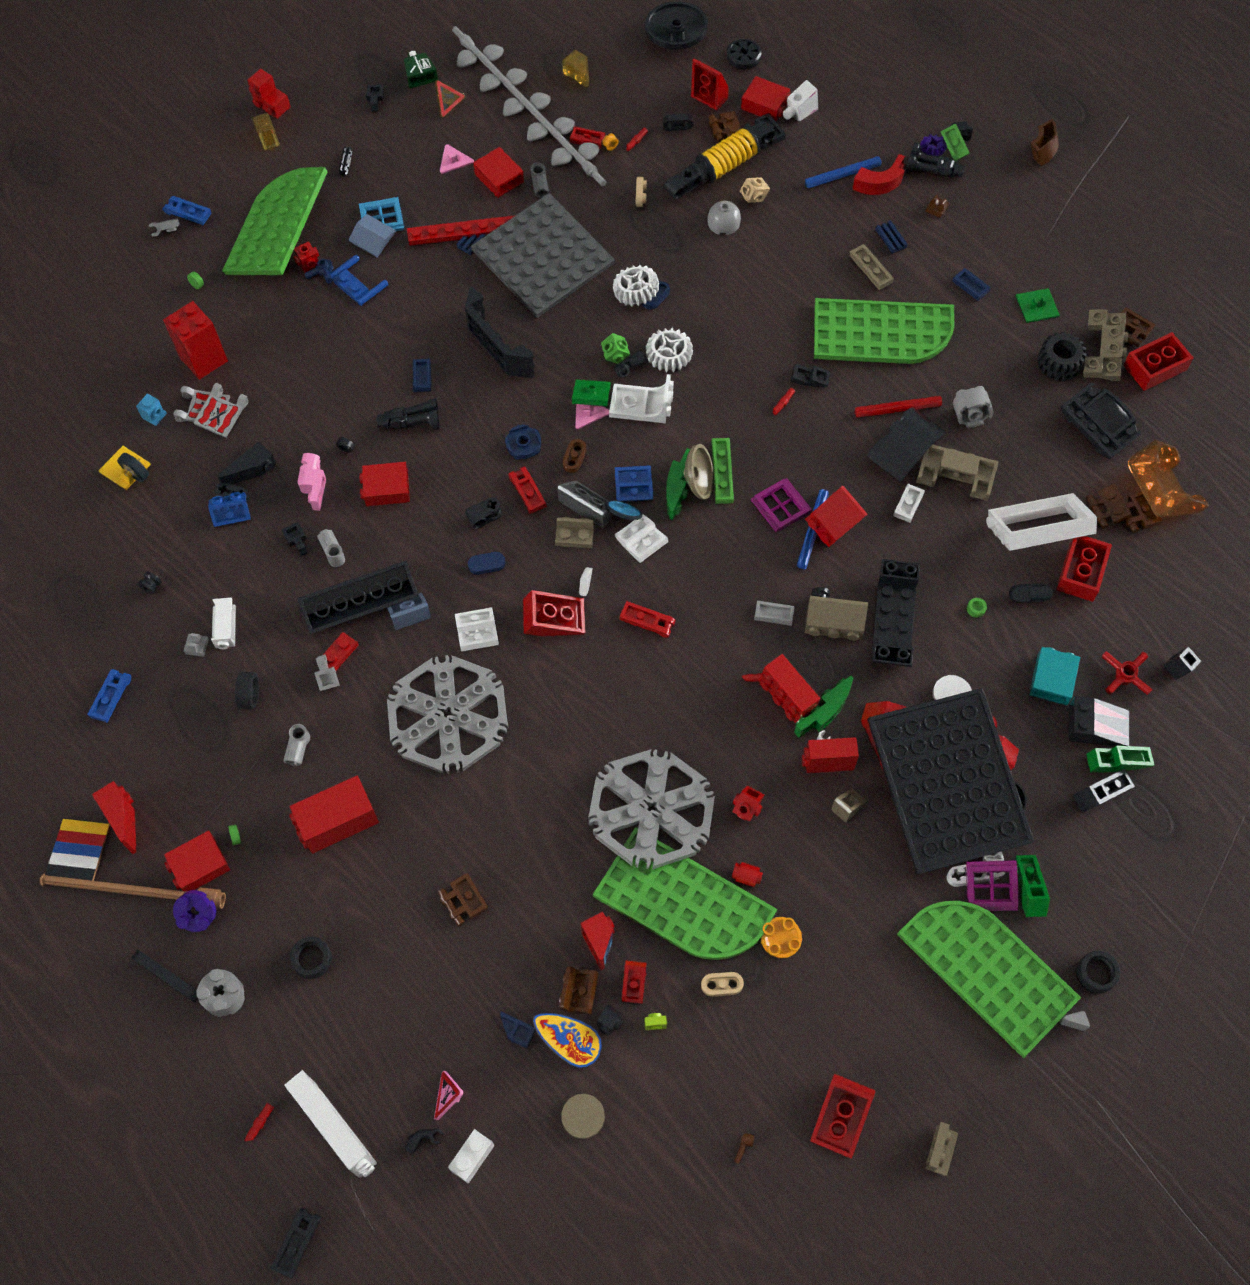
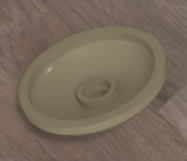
M696 444L690 449L684 469V477L693 494L699 499H708L714 484L711 457L706 447L702 444Z

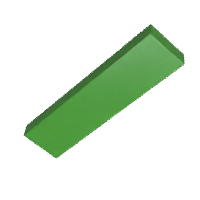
M712 438L715 504L734 503L730 438Z

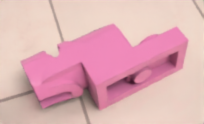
M304 453L301 461L303 465L300 467L297 483L301 492L308 494V503L311 504L312 509L320 511L326 477L324 471L320 470V457L316 454Z

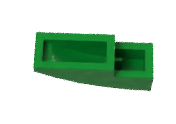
M1115 746L1112 749L1094 748L1086 754L1090 772L1093 773L1119 772L1123 769L1129 771L1155 766L1150 747Z

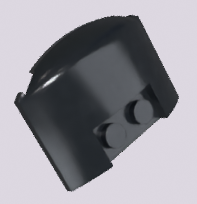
M1090 383L1060 408L1069 424L1073 423L1096 447L1095 451L1108 459H1112L1140 436L1141 431L1137 432L1135 425L1137 421L1124 402L1109 390L1093 387L1094 383Z

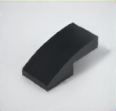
M795 364L790 381L812 387H827L831 371L817 366L810 369Z

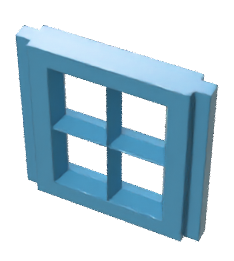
M398 197L359 204L361 219L366 215V212L379 210V215L372 216L373 218L380 219L384 223L385 218L396 217L397 222L387 223L386 225L395 231L405 230ZM391 207L395 209L393 213H382V209Z

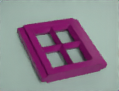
M787 478L782 479L751 498L752 503L775 532L781 531L812 512L811 507ZM781 488L790 497L784 502H781L774 494ZM769 495H772L779 504L772 509L763 500ZM791 501L800 510L794 515H791L784 506ZM780 507L788 515V518L781 522L773 513V511Z
M1017 861L966 862L967 902L978 905L988 911L1018 910ZM994 872H1009V883L994 884ZM974 873H990V884H974ZM975 888H990V899L975 900ZM994 888H1010V899H994Z

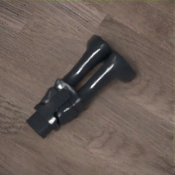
M914 142L906 170L928 171L935 173V176L940 175V177L954 178V176H963L965 166L958 164L959 161L955 164L954 160L942 155L924 154L920 150V144Z
M436 398L430 399L416 406L405 408L403 405L389 412L385 411L384 414L377 415L378 428L402 429L416 424L428 423L433 430H439L440 421Z

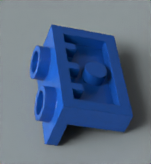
M234 492L224 497L215 496L208 502V509L214 527L251 519L245 492Z

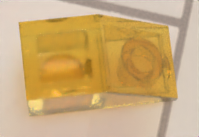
M574 50L563 60V72L578 83L588 87L589 71L587 57Z

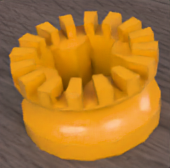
M610 133L604 137L602 144L607 150L611 151L617 147L619 140L614 134Z

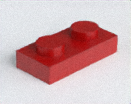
M342 632L323 654L326 655L328 668L334 666L336 671L358 647V642Z

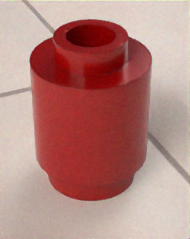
M736 862L732 878L736 879V882L755 887L756 884L760 885L763 873L759 872L760 867L741 862V864Z

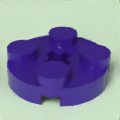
M190 890L185 892L176 900L173 906V915L177 927L191 932L206 930L216 916L214 902H210L206 897L207 894L202 891ZM192 907H195V910L199 911V913L194 915L190 910Z

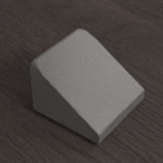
M1083 1011L1065 1015L1060 1020L1061 1025L1086 1031L1090 1028L1086 1013Z

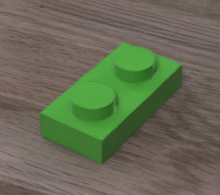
M956 124L941 131L955 162L970 155Z

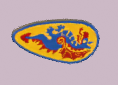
M553 1013L537 1014L533 1017V1025L540 1038L568 1064L578 1068L587 1067L593 1064L599 1057L602 1048L601 1038L592 1026L582 1021Z

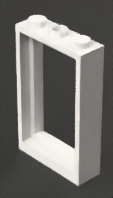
M1074 493L990 509L986 522L988 528H991L995 536L1011 551L1096 534L1097 516ZM1062 513H1068L1073 518V520L1013 532L1006 526L1007 524Z
M303 1070L288 1081L285 1087L346 1167L359 1178L362 1176L367 1177L371 1174L377 1162L317 1084Z

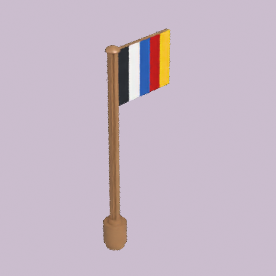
M63 819L46 873L40 877V884L42 886L54 885L177 900L186 892L94 881L111 825ZM200 887L198 891L207 894L206 897L210 902H214L216 910L224 907L225 892L211 888Z

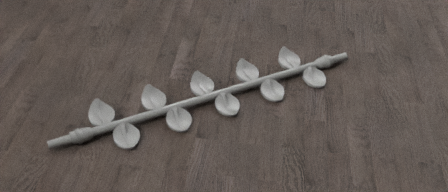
M454 26L452 32L460 39L461 45L468 49L462 50L458 54L457 67L461 68L472 65L479 58L493 73L485 74L481 78L480 91L485 92L495 89L502 82L516 97L505 101L503 115L517 114L525 106L540 122L532 123L529 126L527 140L541 139L549 131L564 147L553 151L551 165L553 167L564 165L574 157L582 165L587 176L593 177L601 186H604L606 184L605 179L598 173L596 166L587 161L598 154L599 146L585 142L580 145L577 152L562 136L573 129L575 122L572 119L561 117L554 122L553 127L538 111L549 104L550 96L544 93H535L531 96L529 102L515 87L525 80L527 73L524 70L513 68L507 72L505 77L491 63L502 56L503 48L498 45H488L482 53L475 46L469 35L463 34Z

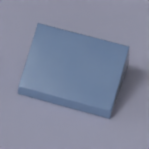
M419 593L418 597L387 607L395 630L431 618L427 601L422 593Z

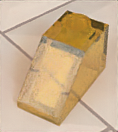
M268 113L251 118L264 150L280 145Z

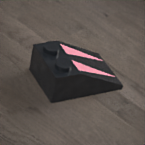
M1074 696L1069 704V741L1106 746H1129V710L1095 698Z

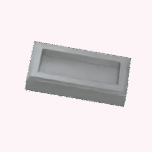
M757 601L754 620L792 626L795 606Z

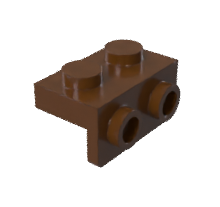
M567 966L566 973L563 976V990L559 998L560 1008L568 1013L591 1014L598 972L595 970H579L572 966Z

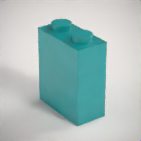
M1042 647L1037 655L1029 695L1068 705L1073 696L1080 657L1070 652L1064 653L1056 651L1051 647Z

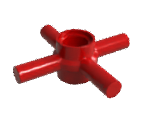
M1107 651L1102 655V658L1116 669V679L1105 689L1109 695L1121 684L1128 685L1133 683L1146 695L1153 690L1137 677L1138 667L1148 658L1145 652H1142L1133 662L1126 661L1123 664Z

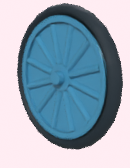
M610 500L605 503L606 509L618 517L628 520H639L642 518V512L629 503L617 500Z

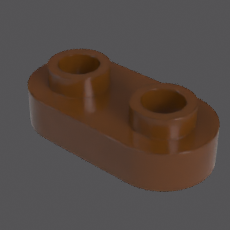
M574 439L569 443L563 458V468L566 472L575 473L580 469L587 451L586 443L583 440Z

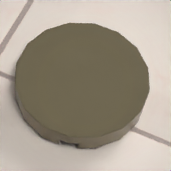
M577 1094L569 1098L561 1113L562 1124L566 1132L572 1137L579 1139H590L597 1135L602 1129L605 1120L604 1108L601 1102L589 1094Z

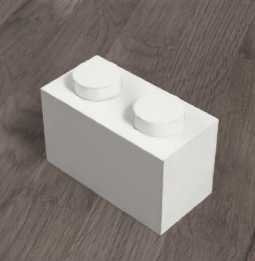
M474 1129L448 1168L469 1184L493 1149V1142Z

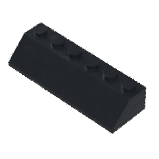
M403 561L297 598L308 630L312 634L418 597L419 594L407 561Z

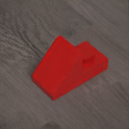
M625 960L622 1002L643 1004L647 963Z

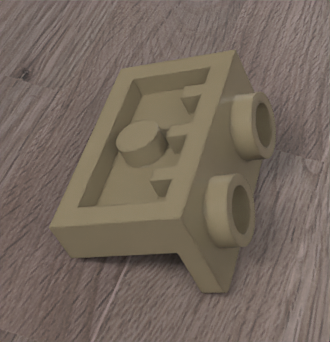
M570 517L557 518L555 546L592 548L594 520L588 518L573 519Z
M940 1122L935 1129L925 1169L946 1176L958 1133L949 1130V1124Z

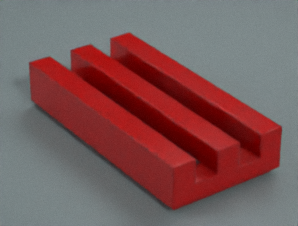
M574 126L570 142L580 145L590 142L598 145L599 149H601L605 133Z

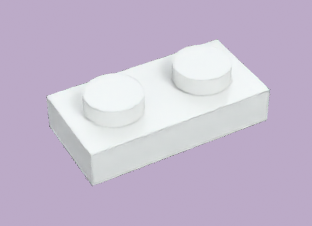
M908 484L893 516L910 523L925 490Z

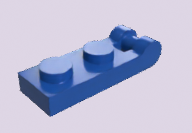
M171 196L168 200L169 203L165 204L162 208L168 215L173 214L204 225L212 214L209 208L175 196Z
M111 669L87 715L90 718L108 723L121 695L131 681V675L127 673L121 674L118 670Z

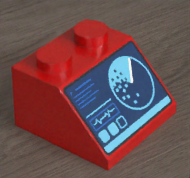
M601 912L581 922L580 925L585 942L600 970H603L613 943V934L615 933L613 928L615 926L610 916L606 917Z

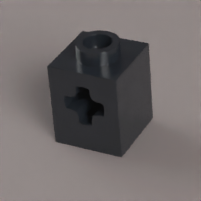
M1186 647L1174 654L1164 664V667L1177 680L1192 672L1201 661L1189 647Z

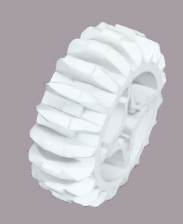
M633 265L632 268L626 267L625 271L621 270L620 274H616L613 282L615 297L620 303H624L625 306L630 304L631 307L634 304L639 306L641 303L646 304V301H651L652 297H656L659 289L657 274L652 268L648 269L647 266L642 267L641 265L638 267Z
M664 328L663 332L658 329L657 334L653 333L651 338L648 339L646 356L654 368L658 366L659 371L665 369L666 373L671 369L674 373L676 368L681 370L682 366L686 367L687 362H690L693 355V345L690 342V338L686 337L685 332L680 334L679 329L674 331L673 328L671 330Z

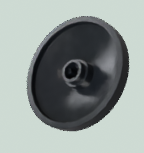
M675 1L661 4L652 9L645 20L647 37L654 44L667 49L692 47L703 40L708 30L706 14L699 7L687 2Z

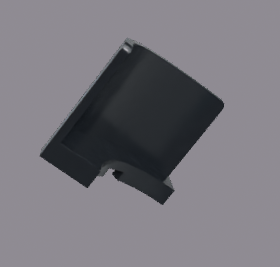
M911 407L903 413L900 420L897 419L889 427L890 433L886 434L884 438L881 437L867 456L896 479L902 481L925 452L946 434V431L914 407Z

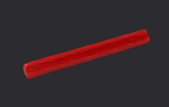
M941 396L860 406L855 408V416L858 418L907 411L911 407L915 409L938 407L942 405Z

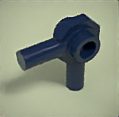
M320 259L316 268L305 272L304 275L306 279L318 274L324 275L326 283L330 284L333 281L330 273L334 267L331 260Z

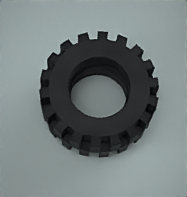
M1061 332V334L1054 333L1053 336L1049 335L1044 340L1037 358L1038 368L1042 369L1041 372L1047 374L1048 378L1052 377L1056 381L1058 379L1065 381L1066 378L1070 380L1073 376L1075 377L1086 357V347H1083L1084 343L1082 341L1079 342L1078 337H1073V334L1070 333L1067 335L1065 332ZM1057 355H1063L1067 359L1060 358Z

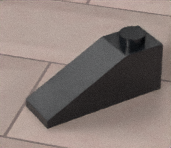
M257 442L220 472L217 478L220 483H239L264 475L267 471L272 470L276 462L273 454Z
M1123 769L1075 793L1073 797L1082 813L1135 786L1126 770Z

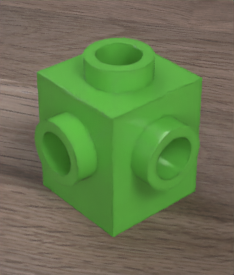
M612 333L601 342L604 357L608 361L619 364L630 355L628 344L622 336Z

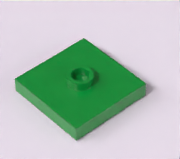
M576 379L572 404L608 406L611 382Z

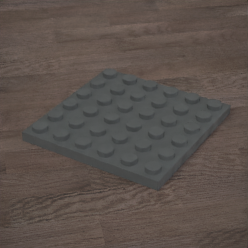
M550 193L471 246V250L536 318L615 264V259Z

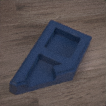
M501 1011L500 1016L508 1040L528 1049L536 1032L535 1027Z

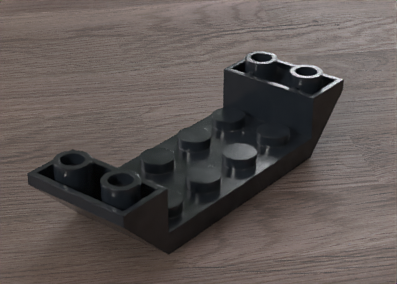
M470 287L465 305L468 330L507 375L526 378L535 377L534 355L532 351L526 349L523 344L511 350L508 344L502 342L501 336L492 330L490 323L484 321L485 307L483 306L484 298L482 294L473 287Z
M882 559L877 587L871 652L872 662L912 667L913 648L911 647L916 587L920 571L919 563Z

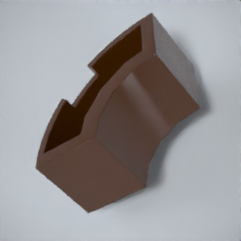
M1053 119L1038 126L1039 135L1030 143L1033 158L1040 166L1047 164L1054 157L1059 147L1056 123Z

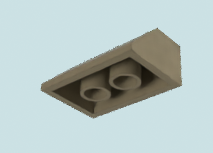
M810 596L806 613L805 633L812 636L824 635L830 638H847L852 641L862 640L868 602Z

